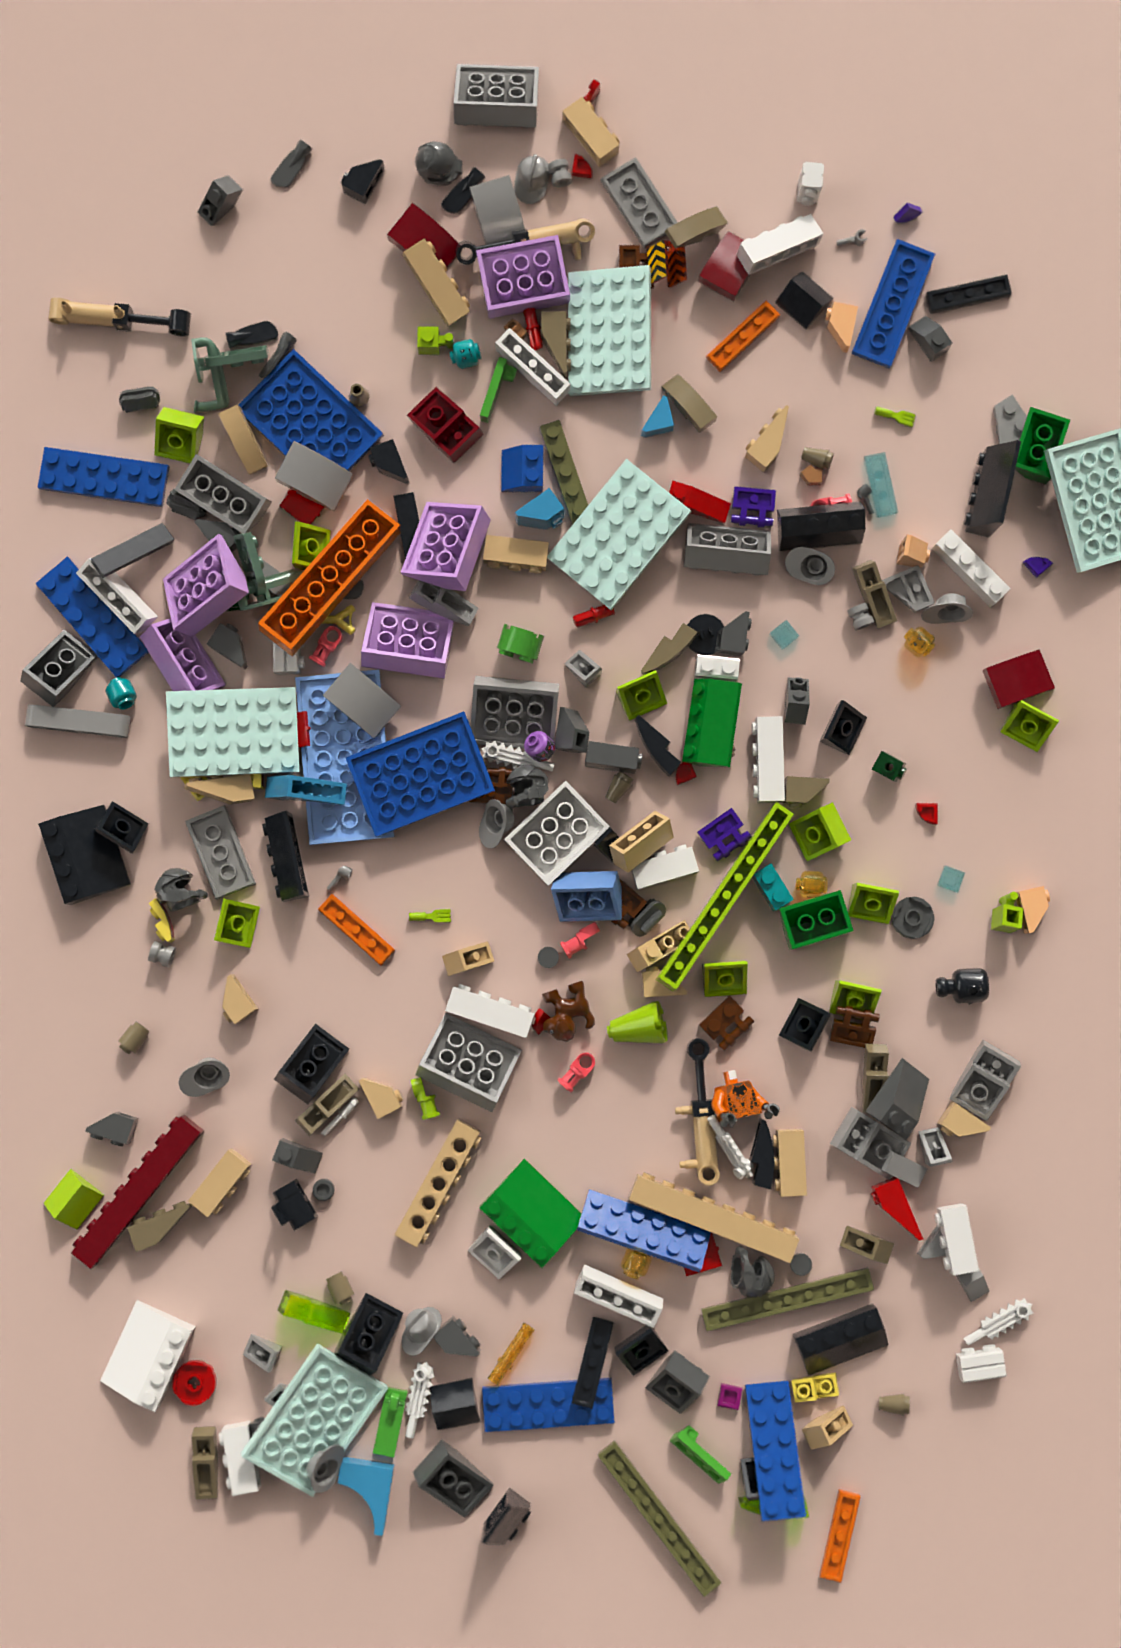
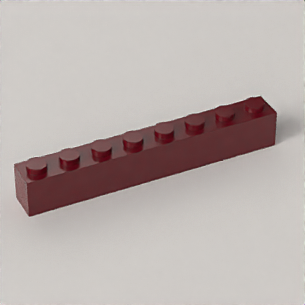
M183 1115L180 1118L176 1116L168 1126L171 1129L166 1135L162 1133L155 1141L157 1145L152 1152L149 1150L142 1157L141 1161H143V1164L139 1169L135 1167L127 1176L130 1180L125 1186L121 1184L114 1192L116 1196L111 1203L109 1201L106 1202L100 1210L101 1216L98 1219L94 1218L86 1227L89 1231L85 1236L80 1235L72 1246L75 1248L71 1254L88 1268L92 1269L99 1263L204 1132L187 1116Z

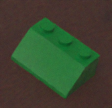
M1030 407L1019 439L1021 446L1015 470L1027 479L1046 485L1051 480V475L1044 450L1063 445L1070 419Z
M841 890L779 908L789 950L854 931Z

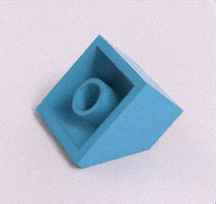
M550 488L515 512V519L518 525L544 530L558 527L562 524V519L564 518V507Z

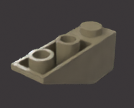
M541 311L542 340L561 375L567 378V372H571V359H567V351H571V338H566V331H570V318H566V311Z
M182 1201L172 1205L174 1209L166 1212L164 1208L153 1212V1217L145 1219V1216L132 1220L133 1225L127 1227L135 1251L138 1252L161 1242L193 1205Z

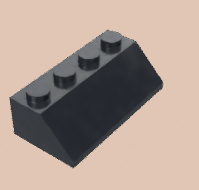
M861 502L777 510L779 551L793 550L798 547L817 548L858 544L863 541L866 523L865 507Z
M283 811L266 817L262 827L264 835L269 838L270 844H267V851L269 857H273L274 865H271L273 877H277L278 885L275 886L277 897L281 898L283 902L309 897L292 814L288 811Z
M873 1303L793 1334L808 1376L889 1345L878 1309Z

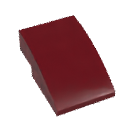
M413 202L387 234L388 241L403 252L422 239H425L426 242L430 241L436 250L434 255L438 261L442 260L447 268L456 258L455 248L459 243Z
M728 231L701 271L698 282L734 302L750 275L737 257L740 244L744 239Z
M435 387L407 414V417L453 463L483 436L480 427L438 387Z
M1040 649L982 670L997 709L1055 689Z

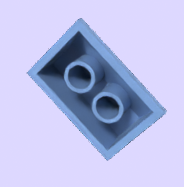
M618 871L561 873L553 881L551 892L560 922L622 919V886Z

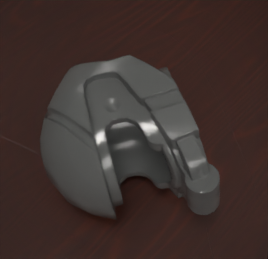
M432 141L418 147L415 166L419 175L426 183L437 186L452 184L451 182L458 175L462 174V160L457 159V156L448 145Z
M522 765L512 770L508 776L507 784L514 788L515 794L506 800V805L509 808L533 806L544 802V794L549 790L546 774L532 765Z
M181 868L166 870L155 886L158 901L161 904H167L170 911H177L201 902L202 899L207 898L208 893L201 889L197 891L185 889V886L191 881L193 874Z
M741 1246L737 1247L731 1265L732 1287L739 1289L741 1294L746 1297L756 1298L763 1296L774 1283V1269L764 1256H760L751 1265L748 1259V1251Z

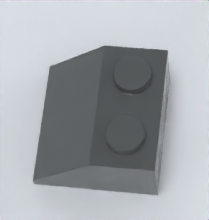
M674 1350L664 1360L645 1388L680 1414L701 1395L710 1376Z

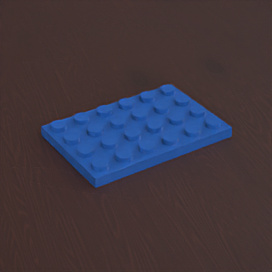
M294 349L238 405L241 407L245 418L285 456L293 441H296L348 471L367 454L370 447H373L384 436L368 418Z
M465 712L458 713L346 757L375 837L495 791Z

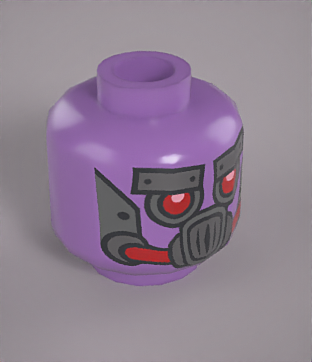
M535 731L526 738L524 750L535 761L545 762L554 754L555 743L546 733Z

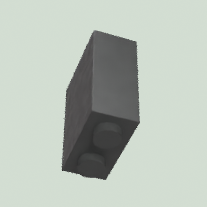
M588 741L585 767L635 774L636 769L641 767L643 754H639V748Z

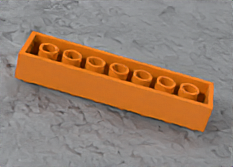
M367 499L258 622L259 631L293 657L400 534V524Z

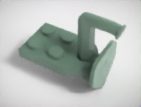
M209 338L191 339L199 383L203 382V371L211 370L217 399L207 402L195 400L194 413L196 411L204 412L226 408L229 405V395L223 365L231 364V367L243 366L245 361H252V364L262 363L265 358H268L267 345L220 352L215 343ZM206 347L208 356L200 358L198 348Z
M251 532L233 536L249 591L247 595L253 594L257 598V602L248 604L246 596L238 601L240 611L277 602L281 596L270 597L268 589L295 582L303 572L296 568L264 577L262 571L264 563L261 556L258 557L256 537L252 536Z

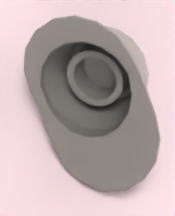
M536 154L520 162L514 182V191L517 198L526 204H534L540 201L546 193L549 181L548 162Z
M795 548L789 552L785 560L786 570L791 576L814 585L826 584L834 576L835 566L832 559L825 553L811 548Z
M950 593L940 597L935 605L926 608L922 612L921 617L923 621L931 624L963 622L972 617L973 611L966 605L965 596Z
M496 799L488 801L479 827V837L485 847L495 848L500 843L503 834L513 827V808L501 804Z
M211 1057L204 1058L181 1074L178 1082L179 1088L187 1096H202L225 1086L229 1081L230 1073L227 1066L221 1061Z
M426 1307L409 1313L405 1321V1330L401 1341L405 1353L409 1355L422 1353L437 1334L442 1323L441 1314L437 1309Z
M333 1445L324 1451H319L309 1460L306 1473L311 1480V1487L315 1492L323 1493L327 1491L337 1480L345 1454L344 1448L341 1445Z

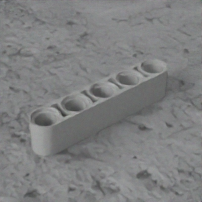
M28 705L25 726L128 738L131 716Z

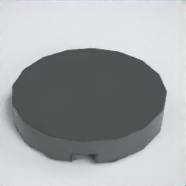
M915 896L900 900L895 905L891 916L892 925L896 932L910 939L920 938L928 934L935 920L930 904L924 899Z

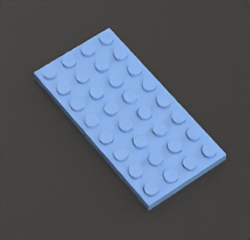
M380 670L361 671L381 688ZM341 673L295 677L298 712L307 711L308 725L311 728L309 730L310 746L301 747L303 775L306 778L347 784L345 805L306 801L309 845L395 837L394 831L375 837L346 761L348 756L386 742L385 727L374 739L323 696Z

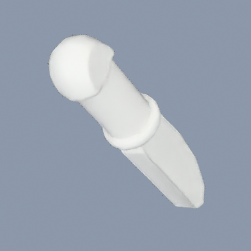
M352 1098L341 1111L339 1110V1114L321 1134L326 1136L343 1118L346 1119V1116L359 1104L358 1099Z

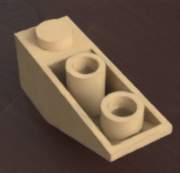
M788 405L783 409L778 408L772 416L774 420L771 424L768 425L766 423L759 431L760 437L756 441L752 439L745 448L747 450L745 458L763 473L779 454L789 409Z
M250 774L231 775L230 777H223V775L210 776L209 780H202V777L189 779V782L184 785L186 790L229 805L251 802L254 799Z
M683 920L627 953L635 970L639 972L675 951L690 929L686 921Z

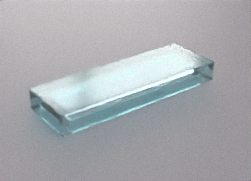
M885 452L864 456L876 517L897 514L898 509Z

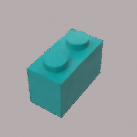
M772 863L753 874L752 879L772 911H776L794 900Z

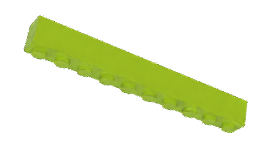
M777 802L771 807L655 980L673 992L678 988L794 815L792 812Z

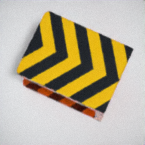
M663 240L647 248L648 265L651 267V284L667 277V286L672 288L687 280L685 246L675 249L671 241Z

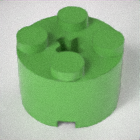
M504 624L497 649H499V653L512 658L514 654L520 655V660L533 664V661L538 659L544 636L539 634L538 638H536L537 634H534V632L511 626L509 629V625Z

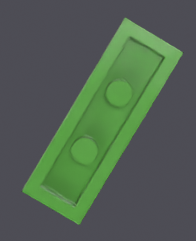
M499 357L480 413V421L489 423L502 381L514 382L517 369L508 365L505 358Z
M388 1387L385 1392L373 1450L374 1454L394 1458L408 1391Z
M690 1425L671 1437L669 1441L714 1481L720 1484L728 1480L731 1473L695 1442L699 1433Z

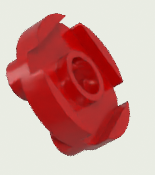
M190 1360L182 1364L172 1379V1389L175 1395L181 1399V1402L191 1406L200 1405L208 1400L214 1393L217 1385V1378L213 1367L201 1360ZM193 1377L200 1381L196 1388L189 1384V1380H192Z

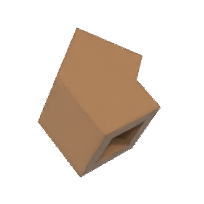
M513 318L503 327L505 331L509 328L512 329L522 340L527 336V331Z
M811 464L800 473V477L807 486H820L822 483V469H815Z

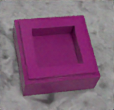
M721 1383L717 1406L739 1410L743 1388Z

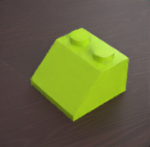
M163 407L156 418L154 455L191 463L195 455H198L201 445L204 416Z
M833 802L789 823L806 861L851 841Z

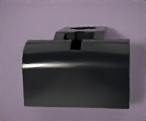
M297 1179L273 1192L278 1203L271 1208L281 1226L289 1222L293 1230H296L318 1216Z

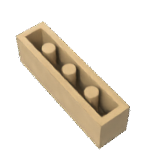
M422 239L405 250L402 256L444 323L449 327L470 312L468 309L470 304L465 296L461 297L458 293L459 287L453 278L450 279L446 274L447 267L442 260L438 261L434 255L436 250L432 243Z

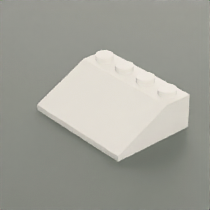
M565 781L516 827L504 841L549 886L610 826Z
M137 1300L100 1381L132 1402L155 1412L165 1397L196 1326Z

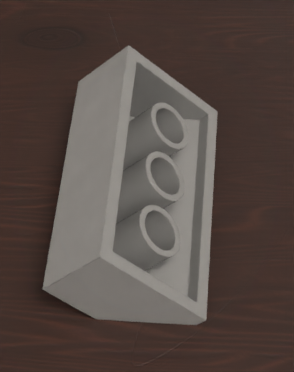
M197 454L174 489L241 533H248L262 519L272 501Z
M688 523L684 567L768 575L771 559V531Z

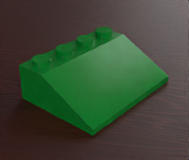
M525 1158L479 1207L541 1268L546 1265L577 1230L582 1214Z

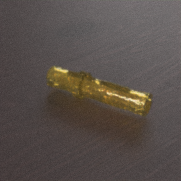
M523 1322V1325L502 1357L499 1356L497 1359V1365L488 1376L491 1382L499 1386L507 1371L513 1368V1362L531 1334L535 1331L531 1326Z

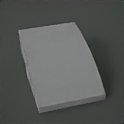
M510 175L470 187V194L486 245L513 240L512 231L525 229Z
M293 441L275 479L278 483L296 491L297 494L335 511L353 473L323 455Z
M351 663L323 694L329 702L374 739L401 707V705Z
M982 1040L959 1078L950 1096V1100L987 1121L1010 1088L1011 1081L1021 1068L1020 1061Z
M853 1107L850 1108L830 1142L834 1147L888 1180L891 1179L892 1175L881 1169L890 1151L904 1157L911 1145L909 1141Z

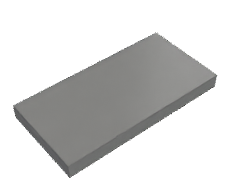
M636 157L601 178L605 189L644 249L667 236L664 231L678 223Z
M225 805L185 821L216 900L256 884Z

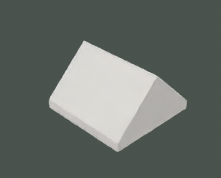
M490 1225L467 1250L498 1279L521 1259V1253Z

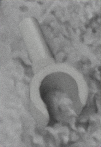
M860 229L854 236L838 240L837 245L855 243L858 246L863 245L867 238L861 239L859 236L863 235L866 231Z
M347 866L340 867L327 889L331 891L340 881L341 877L348 880L353 869Z

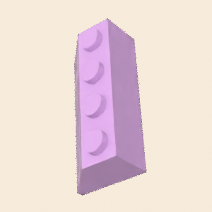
M171 618L151 624L140 636V639L172 691L219 690L226 685L196 635L191 637L173 630Z

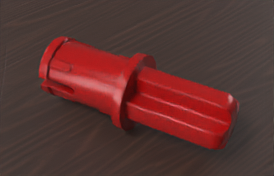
M536 308L524 309L525 330L529 336L530 346L533 350L542 349L541 325L538 324Z
M605 605L597 608L590 607V610L573 616V622L576 627L592 622L598 623L600 619L615 615L614 608L610 610Z

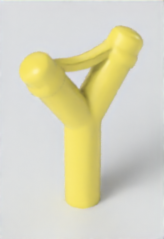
M353 605L347 606L335 616H328L322 624H336L346 633L352 635L355 632V628L352 627L351 618L353 612H355V607ZM347 616H349V624L343 621Z

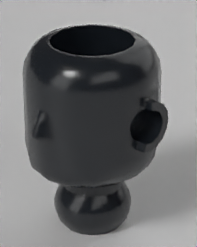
M982 968L958 969L953 972L952 979L939 977L935 981L937 996L946 997L949 994H953V998L957 1003H968L970 1005L973 1002H983L989 997V979L987 972Z

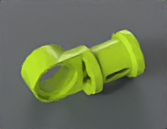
M420 1077L411 1079L414 1096L421 1105L422 1120L441 1115L436 1108L434 1100L436 1095L426 1096Z

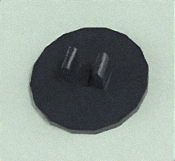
M697 615L687 624V626L697 631V636L689 645V648L700 655L716 653L717 631L722 629L724 625L714 615Z

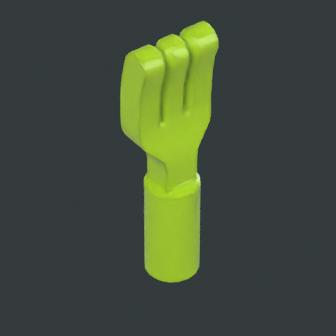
M876 406L874 411L875 415L895 419L897 423L908 427H913L916 417L915 414L907 411L896 413Z
M451 909L434 910L428 914L426 912L409 913V921L432 919L434 922H451Z

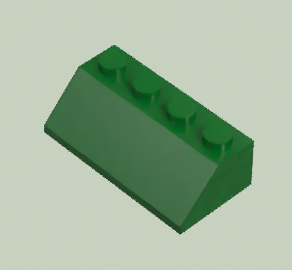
M694 679L682 762L702 767H730L742 683L717 679Z

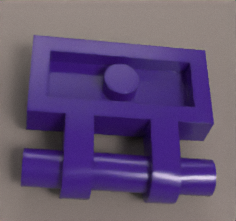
M734 486L732 509H739L740 515H731V523H739V526H745L746 524L757 525L760 528L773 526V518H765L766 512L774 513L776 490ZM747 510L759 511V516H747Z
M732 808L697 832L708 849L715 845L718 847L719 851L713 854L717 862L723 857L727 858L730 856V852L739 846L743 847L746 845V841L752 837L748 831L743 834L738 832L737 829L744 824ZM732 834L734 840L725 846L722 840Z

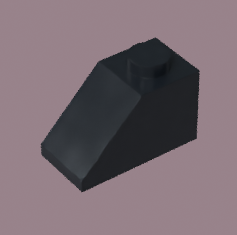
M378 159L351 167L349 173L346 172L341 180L343 192L366 204L385 170L383 160Z
M393 439L370 447L371 455H368L372 467L376 466L379 473L405 484L409 483L407 473Z
M609 827L594 842V846L610 862H613L609 845L616 841L619 836Z

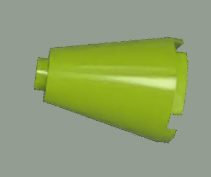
M653 1001L611 1020L610 1025L607 1026L609 1038H613L614 1042L666 1043L668 1032L666 1021L662 1017L664 1012L661 1003Z

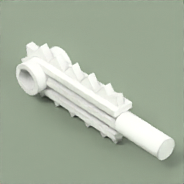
M496 741L492 743L486 742V747L481 748L484 752L482 758H487L489 763L495 759L497 765L503 761L505 767L512 764L513 769L522 765H532L548 771H553L554 763L547 761L537 762L525 751L522 752L520 747L514 750L512 745L506 748L504 743L497 746Z
M709 1116L707 1120L717 1134L716 1139L734 1166V1175L738 1179H743L744 1177L749 1179L752 1177L751 1170L754 1168L752 1162L744 1158L729 1132L724 1131L716 1116Z
M1025 1298L1021 1301L1015 1299V1305L1008 1304L1007 1310L1000 1308V1314L993 1312L992 1318L985 1316V1320H981L982 1328L964 1337L965 1342L969 1346L986 1335L988 1338L993 1339L994 1336H999V1331L1006 1333L1007 1327L1013 1329L1014 1323L1021 1325L1022 1318L1028 1320L1029 1315L1033 1314L1031 1310L1032 1304L1027 1303Z
M427 1362L424 1364L417 1363V1368L413 1370L414 1377L411 1380L414 1384L409 1387L412 1393L407 1395L410 1402L405 1403L407 1406L405 1411L407 1415H410L405 1435L408 1438H414L418 1418L425 1417L424 1412L427 1411L424 1406L429 1402L426 1396L431 1394L428 1387L432 1386L430 1379L435 1377L433 1375V1367L429 1366Z

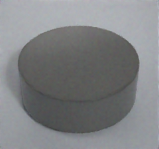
M544 947L538 953V961L543 967L552 968L558 963L559 954L552 947Z
M320 1179L313 1186V1195L320 1201L330 1199L335 1192L334 1184L329 1179Z
M797 1253L793 1256L790 1267L795 1274L803 1276L811 1271L812 1261L808 1255Z

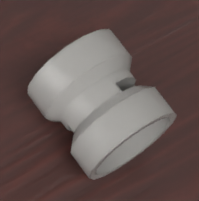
M566 159L554 160L548 164L549 173L552 174V185L555 188L565 187L572 183V176L568 172L569 165Z
M862 603L847 611L849 617L853 618L855 630L865 628L875 622L873 616L868 613L869 607L867 603Z
M154 941L149 952L148 961L153 963L159 961L163 966L170 967L175 957L176 947H163L162 943Z

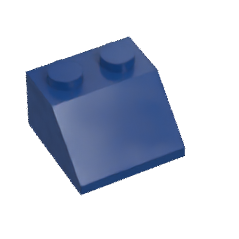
M519 445L502 450L501 492H543V445Z

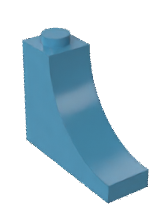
M293 775L267 777L265 798L345 805L347 784Z
M344 1457L339 1469L338 1484L350 1487L365 1499L373 1515L374 1535L383 1536L395 1464Z

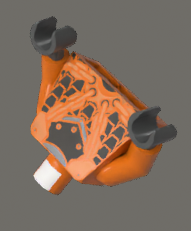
M735 1070L723 1072L726 1085L714 1089L711 1108L722 1127H726L728 1124L730 1127H733L737 1118L760 1114L762 1111H765L764 1116L766 1119H771L773 1114L774 1116L778 1115L780 1111L779 1106L773 1103L769 1104L757 1092L749 1080L738 1082Z

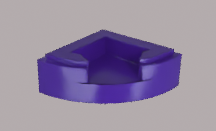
M906 203L893 218L896 223H905L917 218L923 212L920 207Z
M1030 557L1022 562L1035 578L1053 564L1049 559L1042 557Z

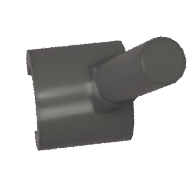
M865 484L857 490V495L864 501L870 515L874 511L867 496L872 493V490L868 484Z

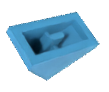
M663 395L642 428L641 436L644 438L673 431L674 423L668 398Z

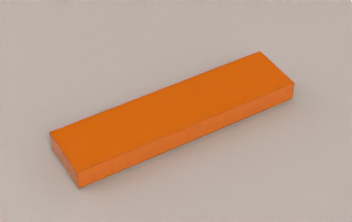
M766 300L706 356V359L721 372L780 317V314Z
M331 894L318 908L323 915L380 966L395 951L391 945L335 895Z
M838 1489L819 1573L820 1578L842 1582L860 1502V1494Z

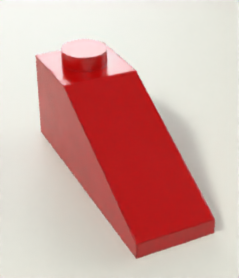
M672 480L669 493L692 511L691 514L725 524L731 503L693 486Z
M892 1177L890 1180H885L871 1186L873 1192L870 1194L874 1204H879L886 1213L919 1241L923 1240L899 1179Z

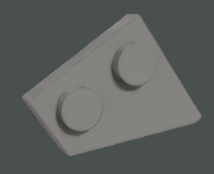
M1011 395L993 408L994 417L997 422L996 433H998L999 444L1019 440L1027 418L1014 396Z
M919 565L882 580L885 582L887 590L914 613L935 604Z

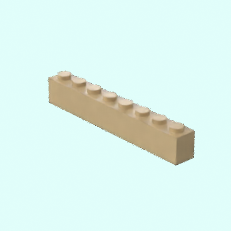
M643 1172V1175L637 1174L628 1197L630 1201L791 1263L799 1242L795 1231L786 1227L780 1230L775 1228V1223L765 1219L763 1222L755 1220V1215L745 1211L743 1214L734 1212L735 1207L727 1204L719 1206L714 1204L716 1200L710 1197L703 1196L701 1199L694 1196L696 1192L687 1188H683L682 1191L674 1188L675 1184L663 1180L660 1183L654 1180L655 1176Z

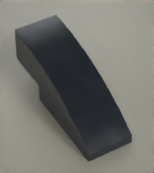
M638 715L635 718V723L646 750L658 767L670 777L681 764V761L666 749L670 741Z
M760 1118L749 1158L751 1162L757 1163L752 1183L756 1186L771 1189L774 1174L773 1144L767 1122Z

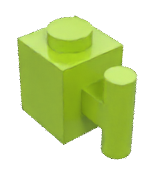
M418 326L417 348L419 355H440V346H446L448 349L453 348L454 340L451 333L440 335L439 327Z
M1016 892L1000 897L999 902L1001 906L992 909L991 930L1013 933L1022 929L1023 908L1014 906V900L1018 898Z

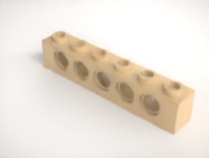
M457 1119L394 1234L395 1236L415 1247L419 1243H425L429 1232L426 1231L429 1224L434 1225L440 1215L437 1212L440 1204L445 1206L450 1197L447 1191L451 1185L453 1187L456 1186L461 1176L457 1174L461 1166L466 1167L471 1158L468 1155L471 1147L476 1149L481 1140V1137L478 1136L480 1133L478 1129ZM463 1140L466 1143V1149L464 1151H457L454 1147L455 1141ZM447 1159L454 1160L456 1163L455 1169L447 1170L444 1167V1161ZM436 1178H441L445 1181L443 1189L435 1188L434 1180ZM426 1197L434 1199L435 1206L433 1208H426L424 1206L423 1200ZM417 1216L422 1217L425 1222L424 1226L416 1227L413 1224V1218Z

